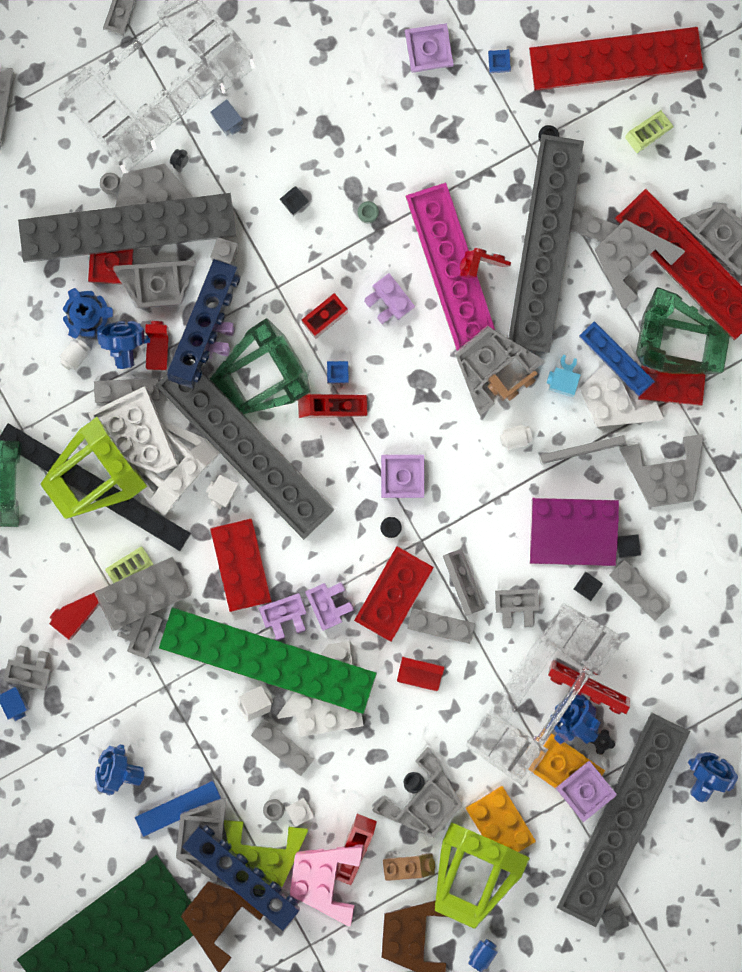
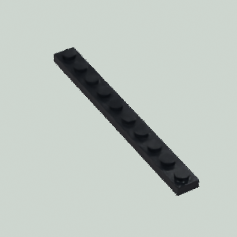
M7 423L0 434V443L47 472H49L61 455ZM77 464L62 475L67 484L85 495L90 494L105 482ZM113 486L95 501L118 493L120 490ZM134 498L107 506L110 510L180 552L192 534Z

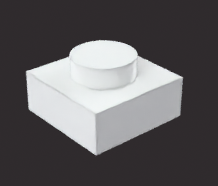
M305 798L285 807L295 827L314 817Z

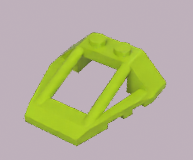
M98 416L79 429L40 484L65 519L129 500L148 487L137 470L131 467L111 439L109 431ZM85 439L88 445L68 459ZM91 452H94L111 477L79 501L62 478V475ZM116 484L122 489L118 493L92 503Z
M451 822L441 846L435 911L476 929L499 901L522 878L530 857ZM454 847L457 850L447 873L451 848ZM465 852L494 865L478 906L449 893ZM501 869L509 872V876L490 900Z

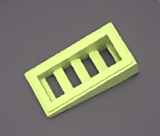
M662 110L630 130L625 139L634 151L639 153L670 131L674 126ZM656 119H657V120L661 123V125L664 127L663 129H661V128L658 126V124L655 122ZM648 125L652 126V128L656 131V134H654V132ZM641 130H644V131H645V133H646V134L648 135V137H649L648 139L646 138V136L643 134V132H642Z
M141 546L107 567L105 571L112 582L115 583L120 580L115 574L114 569L117 568L123 577L122 579L152 566L153 562ZM137 554H139L145 562L143 566L136 558ZM131 558L138 568L135 571L128 561ZM123 563L128 568L130 574L127 575L121 567Z

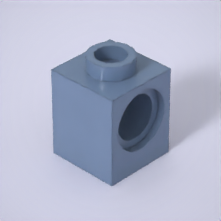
M227 99L210 111L211 117L226 136L230 133L234 135L242 129L243 119Z

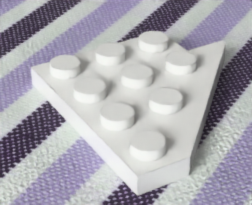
M144 386L88 413L91 421L97 416L109 431V436L128 462L158 474L179 466L148 387ZM84 439L82 444L88 445L87 441Z
M349 641L328 644L320 654L353 665ZM296 692L291 695L277 715L278 719L296 716L299 737L364 726L361 713Z

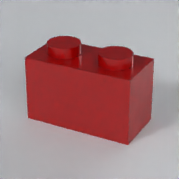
M333 293L301 319L310 334L317 339L348 313V308Z

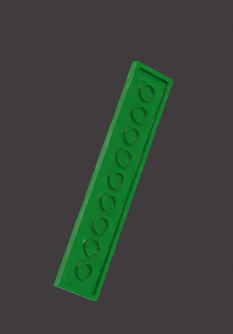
M173 607L171 608L159 645V649L361 714L365 713L377 675L376 672Z

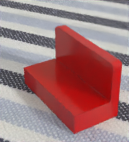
M402 657L397 682L438 691L444 666Z

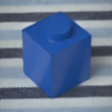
M14 687L0 694V705L7 720L13 718L14 721H18L27 716L25 712L30 709L19 687Z

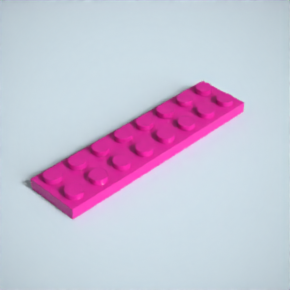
M445 182L405 195L456 351H458L486 326L494 330L495 328L478 277L464 278L460 276V263L465 256V252L469 250Z

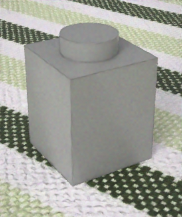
M217 237L210 256L211 260L215 259L233 265L239 249L238 244Z

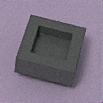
M620 905L603 912L601 916L608 934L629 926Z

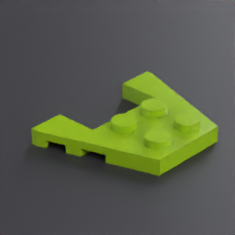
M224 819L227 842L232 846L231 850L237 855L238 853L243 854L249 860L248 864L252 868L258 867L266 874L264 878L270 883L275 881L283 887L294 863L295 855L299 852L307 835L308 828L289 826L286 849L241 844L244 821ZM241 870L237 872L239 880L245 881L249 878L246 871ZM258 884L253 889L265 890V887Z

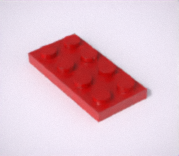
M252 518L210 528L229 612L271 603Z
M396 546L354 621L392 642L434 567Z
M552 660L548 671V676L551 677L550 680L558 685L564 683L570 686L572 692L578 695L584 693L590 696L589 699L598 705L604 703L610 706L609 710L620 715L621 712L624 714L628 713L630 697Z

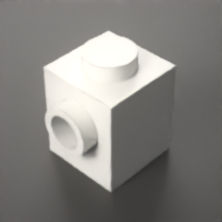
M219 474L216 481H211L206 490L209 493L207 498L211 499L209 504L220 510L222 506L228 508L239 485Z
M260 686L239 696L237 705L246 722H249L270 712L273 701L269 692H265L263 687Z

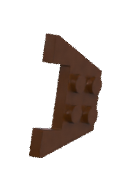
M207 881L183 912L181 918L203 949L207 958L211 961L215 970L221 972L232 958L215 944L221 933L241 907L259 921L264 915L234 890Z
M436 900L384 913L381 958L414 972H446V962L424 961L426 917H447L435 911Z

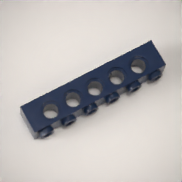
M213 259L167 371L169 381L192 389L195 382L199 383L202 376L201 367L203 363H207L210 356V351H208L210 345L215 344L218 332H216L218 325L223 324L226 306L229 307L232 302L233 294L231 293L233 288H237L241 276L239 275L238 267ZM218 284L226 285L223 289L215 288ZM212 302L218 304V306L215 308L208 307V305ZM204 321L210 322V325L207 327L200 326ZM196 340L203 342L200 346L192 345ZM189 359L195 361V363L190 366L184 364Z
M200 824L185 841L182 848L283 931L300 911L299 902L293 896L289 895L287 897L282 893V887L275 881L270 883L264 878L266 874L258 867L252 868L248 864L249 860L243 854L238 853L237 855L231 850L232 846L226 840L222 839L220 841L215 837V831L208 825L203 827ZM210 842L215 846V851L207 853L203 845ZM222 857H229L232 864L229 867L222 866L220 863ZM241 870L246 871L249 878L241 881L237 878V872ZM258 884L263 885L266 892L258 895L253 890L254 886ZM272 899H279L282 902V906L275 909L270 905V901Z

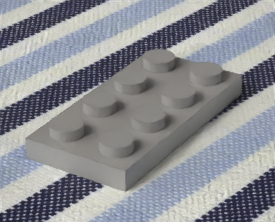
M173 556L94 592L112 631H116L191 596Z

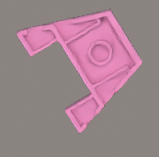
M363 845L297 852L294 860L290 895L337 921L351 926L355 905L333 901L337 865L339 862L360 866Z

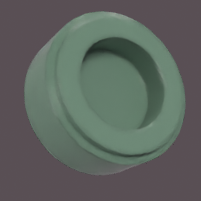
M366 201L360 204L358 207V217L363 223L370 224L377 220L379 209L375 203Z

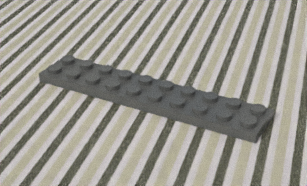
M541 135L508 337L527 350L550 353L584 146L583 140Z
M231 193L18 219L24 263L236 236Z
M189 359L184 364L190 366L194 362ZM203 371L199 383L195 382L193 389L169 381L167 374L155 385L303 540L335 510Z
M652 712L650 713L613 789L617 795L606 804L556 907L557 909L597 927L691 731Z

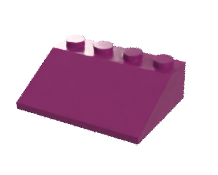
M532 498L529 564L616 566L619 500Z

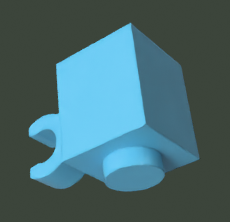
M563 355L560 360L563 369L556 367L554 372L550 371L546 384H550L548 389L550 391L574 397L581 376L572 372L577 364V359L574 358L573 363L567 365L565 363L566 355Z

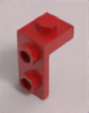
M474 248L472 251L465 252V256L460 263V276L476 278L480 261L499 267H510L511 262L505 260L503 255L493 254L491 256L486 254L487 251L484 249Z
M151 321V324H146L145 333L150 338V343H147L145 368L147 370L166 371L169 327L164 325L163 321Z

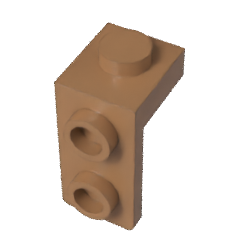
M536 370L509 391L494 374L488 379L489 385L487 387L494 396L498 394L502 401L506 399L511 401L520 394L517 390L523 386L528 388L537 381L534 377L538 373Z
M433 853L383 859L386 881L416 879L435 875Z

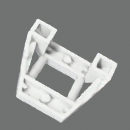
M161 420L170 444L185 458L165 481L153 471L130 462L129 464L133 469L138 468L159 487L154 493L147 484L148 487L141 492L147 502L165 517L178 502L179 497L201 472L213 463L220 455V452L205 438ZM170 432L193 443L196 447L193 450L188 449Z

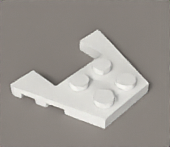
M630 343L626 344L622 349L637 362ZM606 364L579 388L596 427L664 420L657 402L635 410L622 380Z

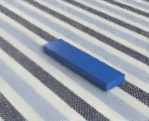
M595 321L579 335V338L638 397L655 382Z
M213 780L134 818L144 837L179 821L181 813L221 799V796Z

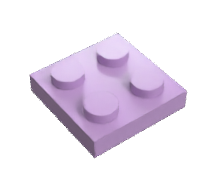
M447 23L405 30L411 73L453 67Z
M381 455V498H424V455Z
M590 761L586 762L555 788L583 823L617 795Z

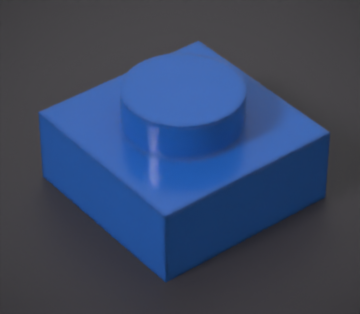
M509 49L488 51L489 74L511 72Z
M327 361V384L349 383L348 361Z

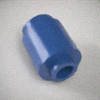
M487 938L485 941L480 940L470 954L468 964L479 972L488 969L498 953L495 949L497 945Z

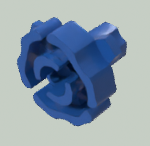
M76 288L68 291L69 299L63 306V311L65 314L70 315V320L74 324H70L67 316L63 317V321L69 329L68 335L74 339H77L79 336L95 338L96 332L94 330L84 332L82 329L93 328L99 323L101 318L102 323L97 330L109 324L108 318L113 317V308L108 307L102 296L96 297L93 291L79 292ZM92 298H97L98 301L102 304V308H100L99 304ZM87 309L86 315L83 316L82 310Z
M125 321L112 322L107 326L99 328L97 331L98 344L102 349L110 351V356L114 357L117 369L132 368L134 366L133 349L150 343L149 336H144V328L135 321H129L128 325H125Z
M577 694L569 699H564L555 707V711L559 716L555 713L550 716V726L557 733L554 738L559 744L565 741H572L574 737L580 738L586 744L596 740L600 722L595 719L596 708L584 695Z
M120 744L117 747L109 746L106 750L102 751L98 759L100 767H96L95 782L99 792L110 796L115 791L118 792L123 783L135 786L141 785L145 774L143 767L128 764L124 745Z
M698 753L695 758L688 761L690 769L695 771L693 775L697 778L696 783L690 790V794L702 803L709 800L714 790L720 792L731 791L738 780V775L735 773L733 766L725 759L719 761L718 755L714 753Z

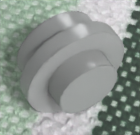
M106 173L100 178V188L107 194H114L120 189L121 180L115 173Z
M277 799L268 800L263 806V814L270 821H277L284 815V805Z

